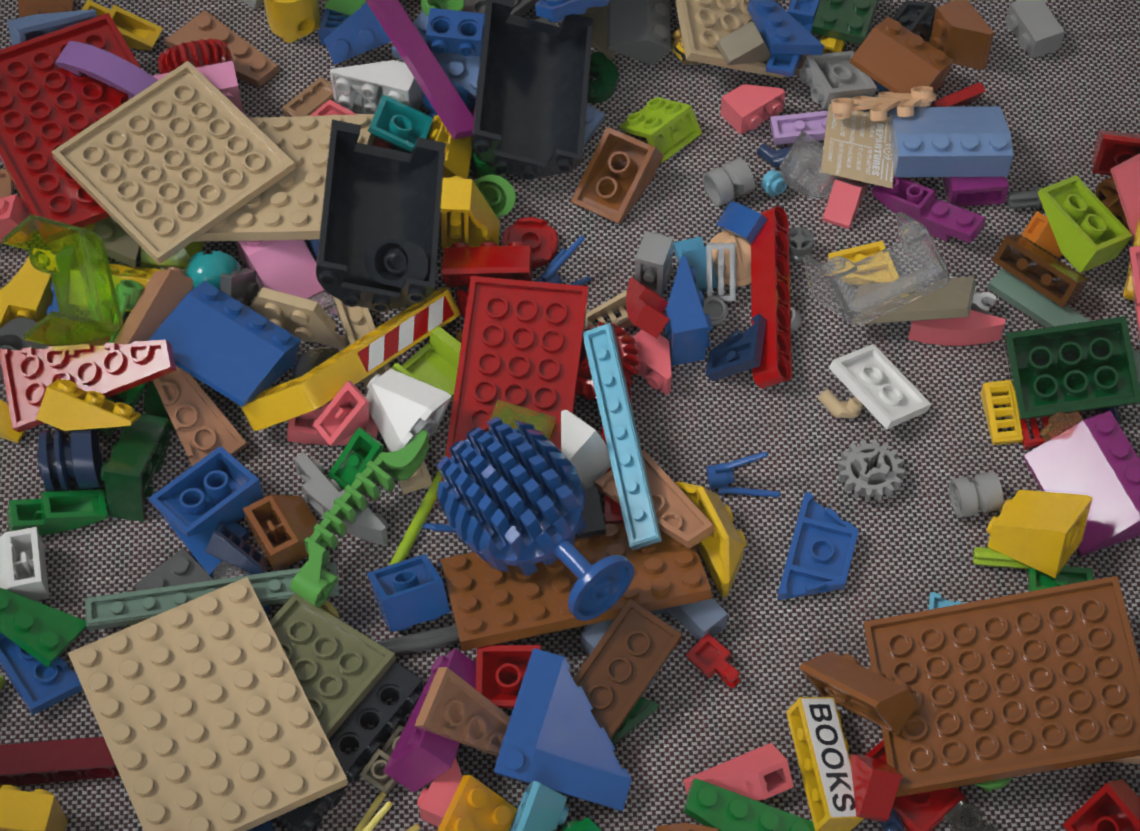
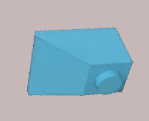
M537 781L531 782L525 788L510 831H554L557 825L563 826L569 812V807L565 806L567 797Z

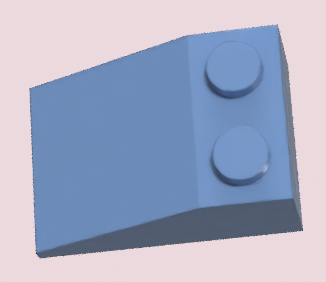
M96 10L35 14L9 20L7 23L11 44L13 46L97 17Z

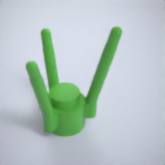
M121 280L120 284L116 285L115 293L99 323L108 321L118 302L120 308L109 343H113L117 337L126 309L132 310L143 292V285L136 281Z

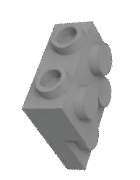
M854 51L806 56L800 69V80L803 84L807 83L809 85L812 100L819 102L823 109H828L831 100L836 98L874 96L877 87L871 77L849 63L855 54Z

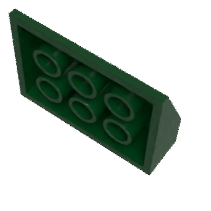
M1126 316L1006 333L1004 345L1020 420L1140 403V388Z

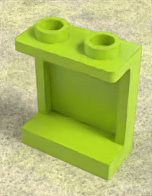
M437 326L431 332L429 342L403 365L395 363L391 369L449 393L452 396L451 402L454 396L461 343L440 326Z

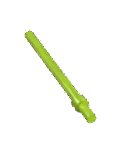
M439 470L389 565L406 560L437 500L438 485L442 479Z

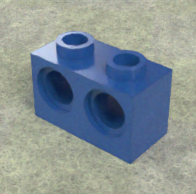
M430 8L426 31L427 46L431 51L438 54L452 53L461 54L466 57L480 56L484 13Z

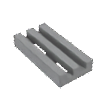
M735 242L706 243L707 298L717 297L722 301H736ZM712 249H718V295H713ZM724 249H730V295H724Z

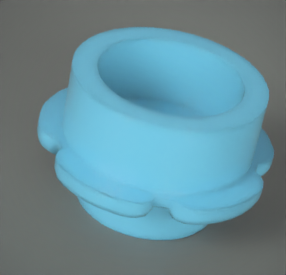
M770 170L764 175L761 187L768 193V196L775 197L785 191L787 187L786 174L783 171Z

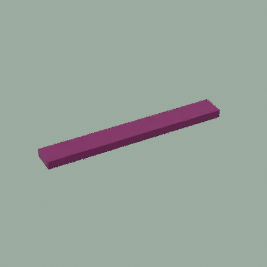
M366 0L453 139L472 136L474 117L398 0Z

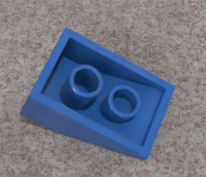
M219 446L149 497L148 500L180 531L189 537L216 528L219 522L225 525L242 519L245 516L243 508L264 497L260 480L223 447Z

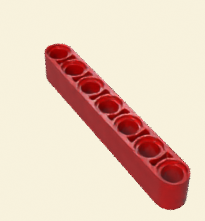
M775 206L760 213L767 220L751 243L752 318L757 314H761L767 320L760 366L752 368L754 381L761 389L788 381L792 377L789 221L787 214L780 206Z

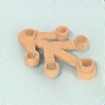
M918 86L911 88V94L881 92L878 94V97L855 96L852 98H836L831 100V109L837 119L850 118L853 111L870 109V120L883 121L887 119V112L896 106L897 116H913L914 107L930 106L931 102L936 100V94L933 93V87Z

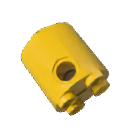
M263 0L267 23L271 31L277 36L282 37L285 42H295L297 39L308 36L320 28L318 0Z

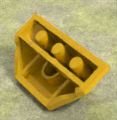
M679 481L674 482L714 526L715 532L695 546L721 597L725 598L729 595L743 561L744 547L747 546L745 536L740 529L736 530L730 507L727 504L723 505L717 494L703 486Z

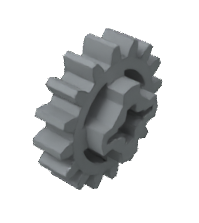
M861 439L859 447L851 443L849 451L842 452L837 470L840 472L839 482H845V492L853 489L855 491L853 498L857 499L860 495H864L865 502H869L871 496H875L876 500L881 502L883 494L891 498L894 489H900L905 470L902 469L904 460L897 459L898 450L888 451L889 443L887 442L882 446H878L877 439H873L871 444H867L864 439Z

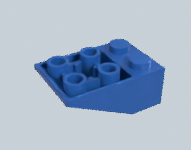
M681 256L666 308V316L670 319L665 325L664 337L669 340L671 366L705 360L706 348L710 347L708 331L712 330L711 319L708 313L704 314L703 294L701 290H696V272L693 266L689 267L686 256Z

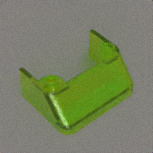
M30 214L2 239L3 244L28 250L32 266L43 273L51 274L59 312H50L23 334L24 340L49 346L78 345L111 336L121 329L123 321L104 242L97 233Z

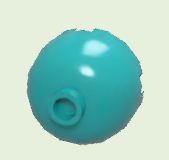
M204 251L193 255L189 259L184 275L193 280L192 290L204 281L220 290L221 275L223 273L231 275L232 271H239L241 269L237 260L220 251H213L212 254L203 255Z

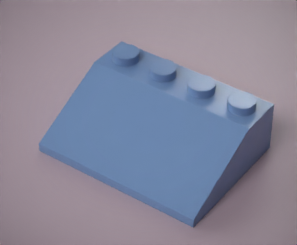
M1001 106L914 107V115L910 117L897 116V107L888 111L895 177H1008L1013 159L1011 133Z

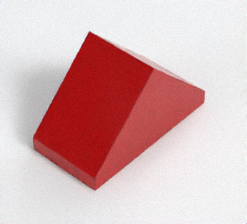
M852 754L850 762L856 817L886 822L889 820L902 774L882 759Z

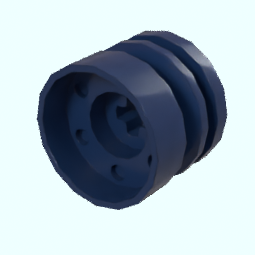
M61 429L55 430L54 440L49 430L40 431L37 460L39 472L47 492L58 491L59 482L62 491H70L72 477H75L81 490L102 487V457L96 429L71 430L70 441H67Z

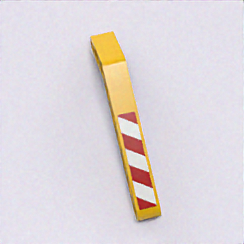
M442 287L433 291L423 302L409 306L303 376L266 389L244 407L241 406L253 431L270 427L320 408L331 401L347 381H352L355 385L428 337L437 326L443 327L460 315V311L449 288Z

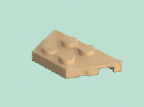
M262 287L249 306L250 309L301 339V341H312L342 350L347 347V336L338 335L334 331L337 324L316 301Z

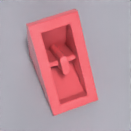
M843 177L836 178L822 221L850 229L868 184Z
M347 381L313 423V426L330 446H334L354 434L358 427L363 428L368 425L369 401L352 381Z

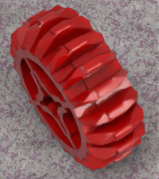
M211 38L207 40H191L187 43L182 42L180 45H173L172 48L162 52L158 58L159 74L172 72L187 61L196 68L228 62L233 59L226 42Z
M599 321L597 327L605 325V323ZM610 322L614 329L625 381L628 385H633L630 379L631 375H639L638 370L634 366L641 364L640 358L637 356L640 353L639 348L635 344V339L628 335V332L623 327L618 328ZM588 324L587 331L595 327L593 325ZM583 339L576 394L592 401L594 398L597 400Z

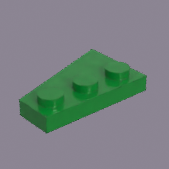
M0 587V632L48 668L87 629L86 621Z

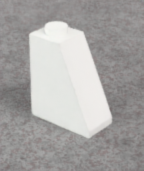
M389 369L381 376L379 374L375 375L367 385L369 390L366 395V399L369 401V412L390 452L404 448L422 429L428 432V438L437 431L452 397L441 389L393 369Z

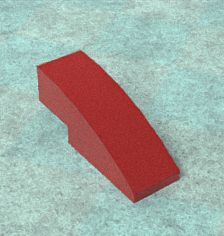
M631 277L628 281L626 292L628 318L632 324L657 339L670 319L663 313L668 305V301L654 290Z

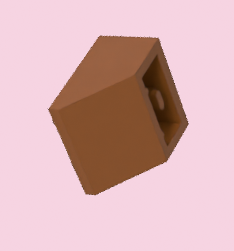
M269 495L243 508L247 525L274 571H280L309 556L304 540L306 537H311L314 533V526L319 523L302 496Z

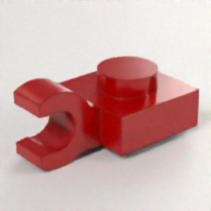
M709 633L686 653L687 660L708 679L717 673L732 690L741 682V679L738 677L740 673L728 663L732 658L731 653Z

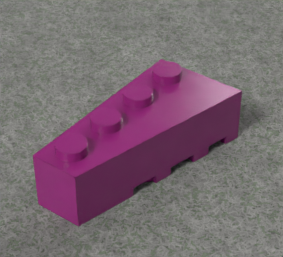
M456 648L445 656L440 655L434 661L431 667L432 673L383 771L413 793L452 767L460 744L414 726L438 667H448L476 689V662Z

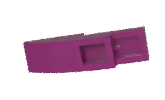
M895 175L893 177V188L875 185L871 190L874 197L902 219L946 242L952 236L972 243L986 225L984 216L939 200L935 197V190L901 177H895Z

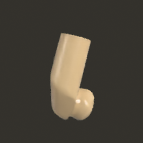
M829 389L822 392L818 397V400L836 418L854 419L861 414L863 404L856 397L850 398L848 401H839Z

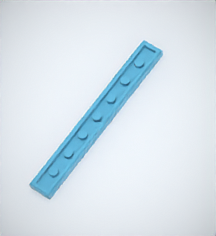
M608 323L583 332V339L629 547L632 550H636L661 542L662 538L614 329Z

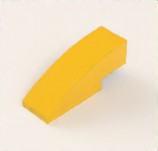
M87 0L82 10H96L97 17L109 13L128 47L132 49L152 51L163 31L162 27L116 5H113L110 10L91 0Z

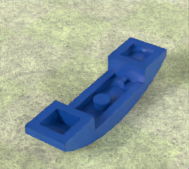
M791 0L787 12L811 33L820 0ZM771 54L765 72L793 77L804 55Z

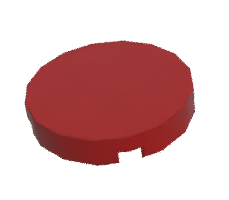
M535 217L520 218L514 221L513 225L508 226L504 230L502 237V246H509L510 242H525L526 246L531 245L532 268H540L550 263L556 256L559 247L558 235L554 227L549 226L547 221Z

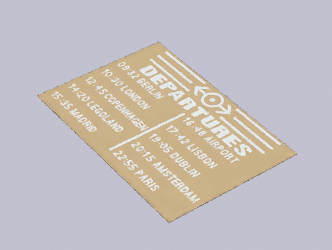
M829 104L820 172L893 188L894 165L889 117L883 121L870 120L869 112L858 110L853 111L850 118L837 119L835 114L832 113L831 104Z

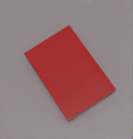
M884 740L878 743L865 756L882 759L887 763ZM957 787L895 797L892 808L898 814L907 831H933L965 801L966 796Z

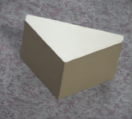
M753 21L721 38L716 43L727 65L766 62L771 55Z

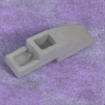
M302 452L294 458L297 474L305 482L302 485L304 499L323 517L326 511L329 512L334 506V500L337 497L340 498L345 493V489L341 490L334 479L328 480L320 463L316 459L310 460ZM369 502L363 512L353 507L357 513V518L352 525L343 519L347 526L346 533L380 545H385L389 542L387 535L389 526L381 514L375 515L370 510Z

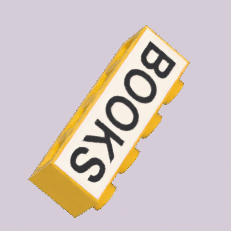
M799 697L786 711L815 831H851L864 818L856 817L851 762L848 754L849 746L843 735L841 714L837 710L834 697Z

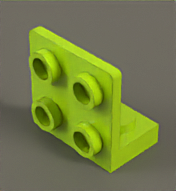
M661 97L648 101L647 106L638 112L630 114L627 120L619 125L621 131L644 137L649 145L656 147L664 156L661 163L702 134L691 105Z

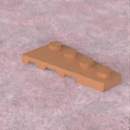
M206 10L202 11L165 40L168 48H172L173 45H180L182 42L187 43L191 40L197 41L200 39L207 40L211 38L226 42L231 51L236 78L259 88L279 73L277 64Z
M176 366L177 371L152 380L192 466L219 446L223 447L232 456L247 446V442L189 373Z

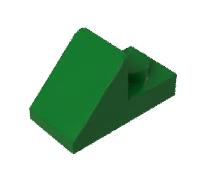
M358 427L327 477L334 479L343 490L347 485L351 486L355 481L356 475L359 472L362 473L367 468V463L370 460L373 462L383 452V444L362 427Z

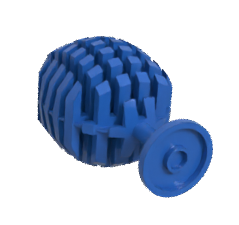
M495 417L487 422L490 431L484 433L480 427L473 428L466 434L464 441L461 440L459 442L458 440L449 448L451 458L449 459L445 456L437 465L444 479L441 483L439 482L437 498L452 530L482 560L488 562L491 568L499 571L509 572L506 565H514L517 568H521L522 572L528 576L538 570L535 563L542 562L545 565L548 563L550 566L557 559H560L578 578L568 598V608L571 614L578 620L586 621L596 618L609 610L630 586L634 576V566L626 557L621 555L608 556L592 565L574 547L575 535L579 536L587 527L581 513L585 510L587 496L575 466L540 430H536L533 424L515 420L519 429H512L507 423L503 424L502 419Z

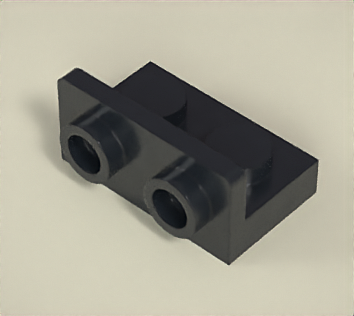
M906 1L892 19L900 22L902 26L912 33L919 35L927 42L931 37L936 9L934 4L930 2Z

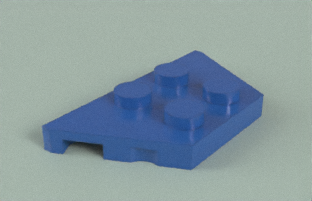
M809 492L804 493L777 599L780 600L845 589L859 530L848 521L840 519L838 514L831 508L825 509L814 501V496Z

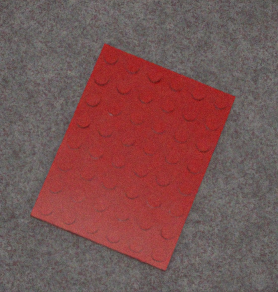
M109 13L0 50V159L45 241L111 217L60 166L52 155L53 150L129 100L128 94L84 73L78 76L55 64L68 42L76 41L108 51L141 68Z

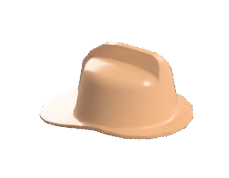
M727 231L718 233L711 239L710 243H736V287L750 284L751 243ZM712 249L715 273L718 278V249ZM724 249V284L729 286L730 249Z

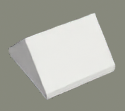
M568 410L561 411V451L575 466L584 489L592 488L595 485L594 481L603 476L611 467L607 444L591 426Z

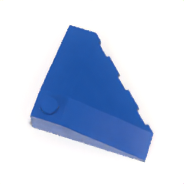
M533 648L502 742L494 773L527 784L537 781L558 793L623 812L632 779L627 769H622L613 751L616 749L605 729L598 726L592 715L591 710L593 707L582 687H577L569 673L570 665L564 656Z

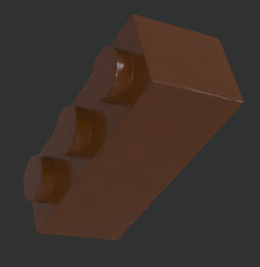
M1018 233L1006 236L991 260L1061 307L1075 304L1089 279Z

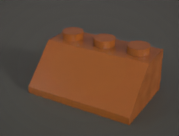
M888 16L872 29L849 63L891 92L911 94V88L918 86L933 87V93L943 86L954 60L945 55L943 51L924 41L919 35L912 33L902 26L900 22Z
M830 651L803 662L799 667L800 671L822 697H834L837 705L897 736L918 705L917 700L911 694L912 688L899 679H895L893 682L887 679L886 675L873 666L867 669L861 666V663L856 658L846 653L842 657Z

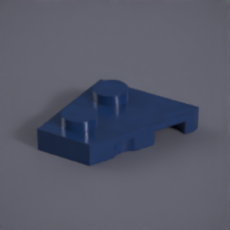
M757 314L752 318L754 324L746 331L741 333L739 330H736L726 341L709 351L705 376L712 382L760 366L767 321L761 314Z

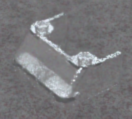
M901 211L896 213L899 226L897 235L900 242L859 262L853 263L843 257H833L822 265L809 255L803 257L811 296L850 324L860 325L868 323L947 285L950 281L948 267L927 228Z

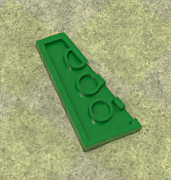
M697 778L691 781L683 809L685 814L703 826L718 828L719 831H815L814 824L810 820Z

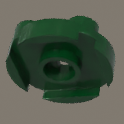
M594 52L590 58L589 77H596V81L592 82L589 79L587 96L588 103L591 104L601 103L610 99L614 95L615 88L619 83V72L616 65L607 59L604 53Z

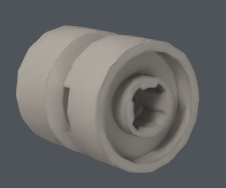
M736 158L725 163L723 169L721 167L714 168L704 173L702 178L709 199L718 207L733 201L734 195L741 197L755 189L753 174L742 158Z
M994 471L976 474L974 480H971L969 476L950 480V499L953 510L958 518L977 515L979 509L983 513L1002 509L1004 504L1002 486L999 477Z

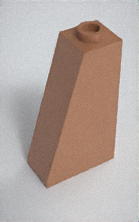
M175 267L155 271L113 343L131 344L134 341H148L183 298L192 291V278L184 275L185 272Z

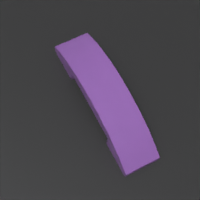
M69 41L55 62L57 66L78 76L84 73L128 94L129 100L158 81L146 71L117 55L76 41Z

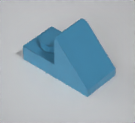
M701 236L674 242L673 250L678 264L680 263L681 256H686L689 267L693 266L696 272V290L706 291V246H704ZM712 257V287L715 289L718 284Z

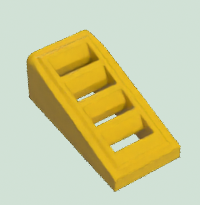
M1012 380L984 383L980 396L992 445L1022 442L1023 436ZM999 405H1006V406H1007V407H1003V408H994V406H999ZM1000 417H1009V418H1010V419H1004V420H996V418H1000ZM1012 427L1013 430L1006 432H998V429Z

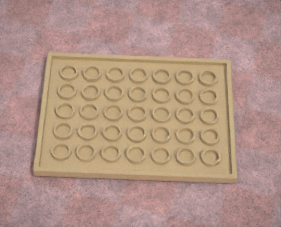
M248 577L68 653L143 831H247L348 785L346 775Z

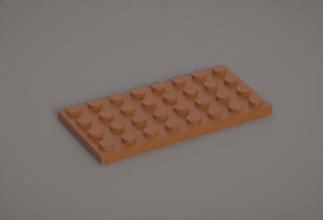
M624 522L605 524L606 534L577 540L575 538L574 547L592 565L608 556L621 555L626 557L634 566L632 582L624 595L609 610L596 618L586 621L576 619L569 611V594L578 578L560 559H557L550 566L548 563L546 565L542 562L535 563L538 570L528 576L522 572L521 568H517L514 565H506L509 572L493 569L488 562L482 560L475 552L441 559L462 651L613 620L629 598L651 612L712 599V591L695 546L689 549L660 530L661 542L632 550L629 547Z

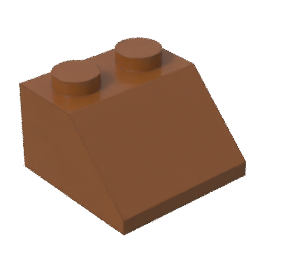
M953 0L937 7L930 45L943 51L945 55L953 59V64L978 70L986 69L994 31L968 0Z

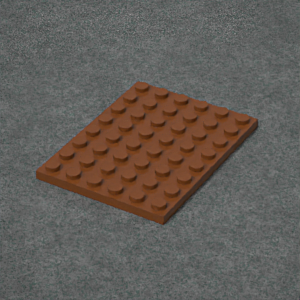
M1118 575L863 622L871 666L882 671L886 678L893 682L895 679H899L912 688L911 694L918 702V705L898 736L881 727L887 764L902 774L896 797L1140 756V662Z

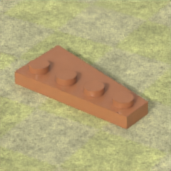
M643 449L642 455L659 529L690 549L715 532L714 526ZM613 470L595 480L594 484L600 492L620 504Z
M438 667L414 726L498 757L511 717L448 667Z

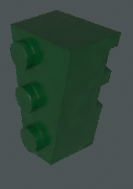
M141 414L140 419L131 426H123L121 438L118 443H114L111 457L108 463L103 464L101 470V480L105 481L109 517L144 522L146 517L144 501L146 497H151L154 492V487L150 486L154 472L160 473L170 443L168 418Z

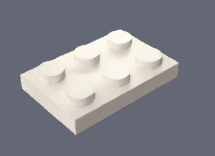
M874 344L834 359L829 367L836 377L886 429L926 413L931 406V403Z

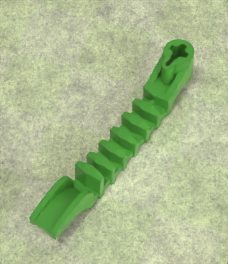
M422 429L408 445L398 451L381 452L373 462L370 460L367 463V468L362 473L359 472L356 475L355 481L351 486L347 485L345 487V493L340 498L337 497L334 500V506L329 512L326 511L324 513L322 522L314 526V533L311 537H306L304 540L309 560L294 576L290 585L292 592L316 608L325 603L339 579L325 569L329 563V553L326 548L334 551L338 545V539L333 532L341 538L346 535L347 526L343 519L351 525L356 521L357 513L353 507L361 512L366 509L368 502L364 494L375 502L378 500L381 491L374 484L375 482L390 494L395 487L394 480L404 481L415 474L426 458L430 448L428 432Z

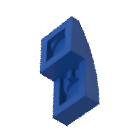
M730 201L716 225L734 236H739L752 243L767 218L744 205Z

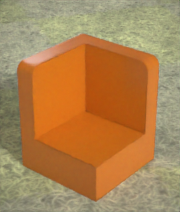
M1036 211L1021 235L1054 256L1060 257L1062 253L1047 216Z

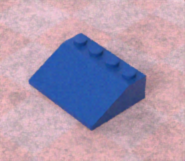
M206 281L194 288L183 298L148 340H166L170 342L176 366L242 407L294 366L301 339Z

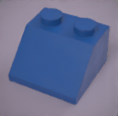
M426 554L367 573L382 618L391 633L407 630L412 625L424 621H433L442 615L450 613L443 580Z

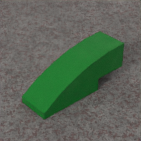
M104 490L42 492L40 499L9 500L7 508L9 532L37 527L40 536L87 526L107 519L108 516Z

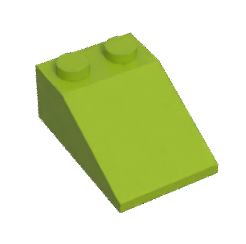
M1077 175L1038 191V196L1059 249L1079 273L1116 259L1133 236Z

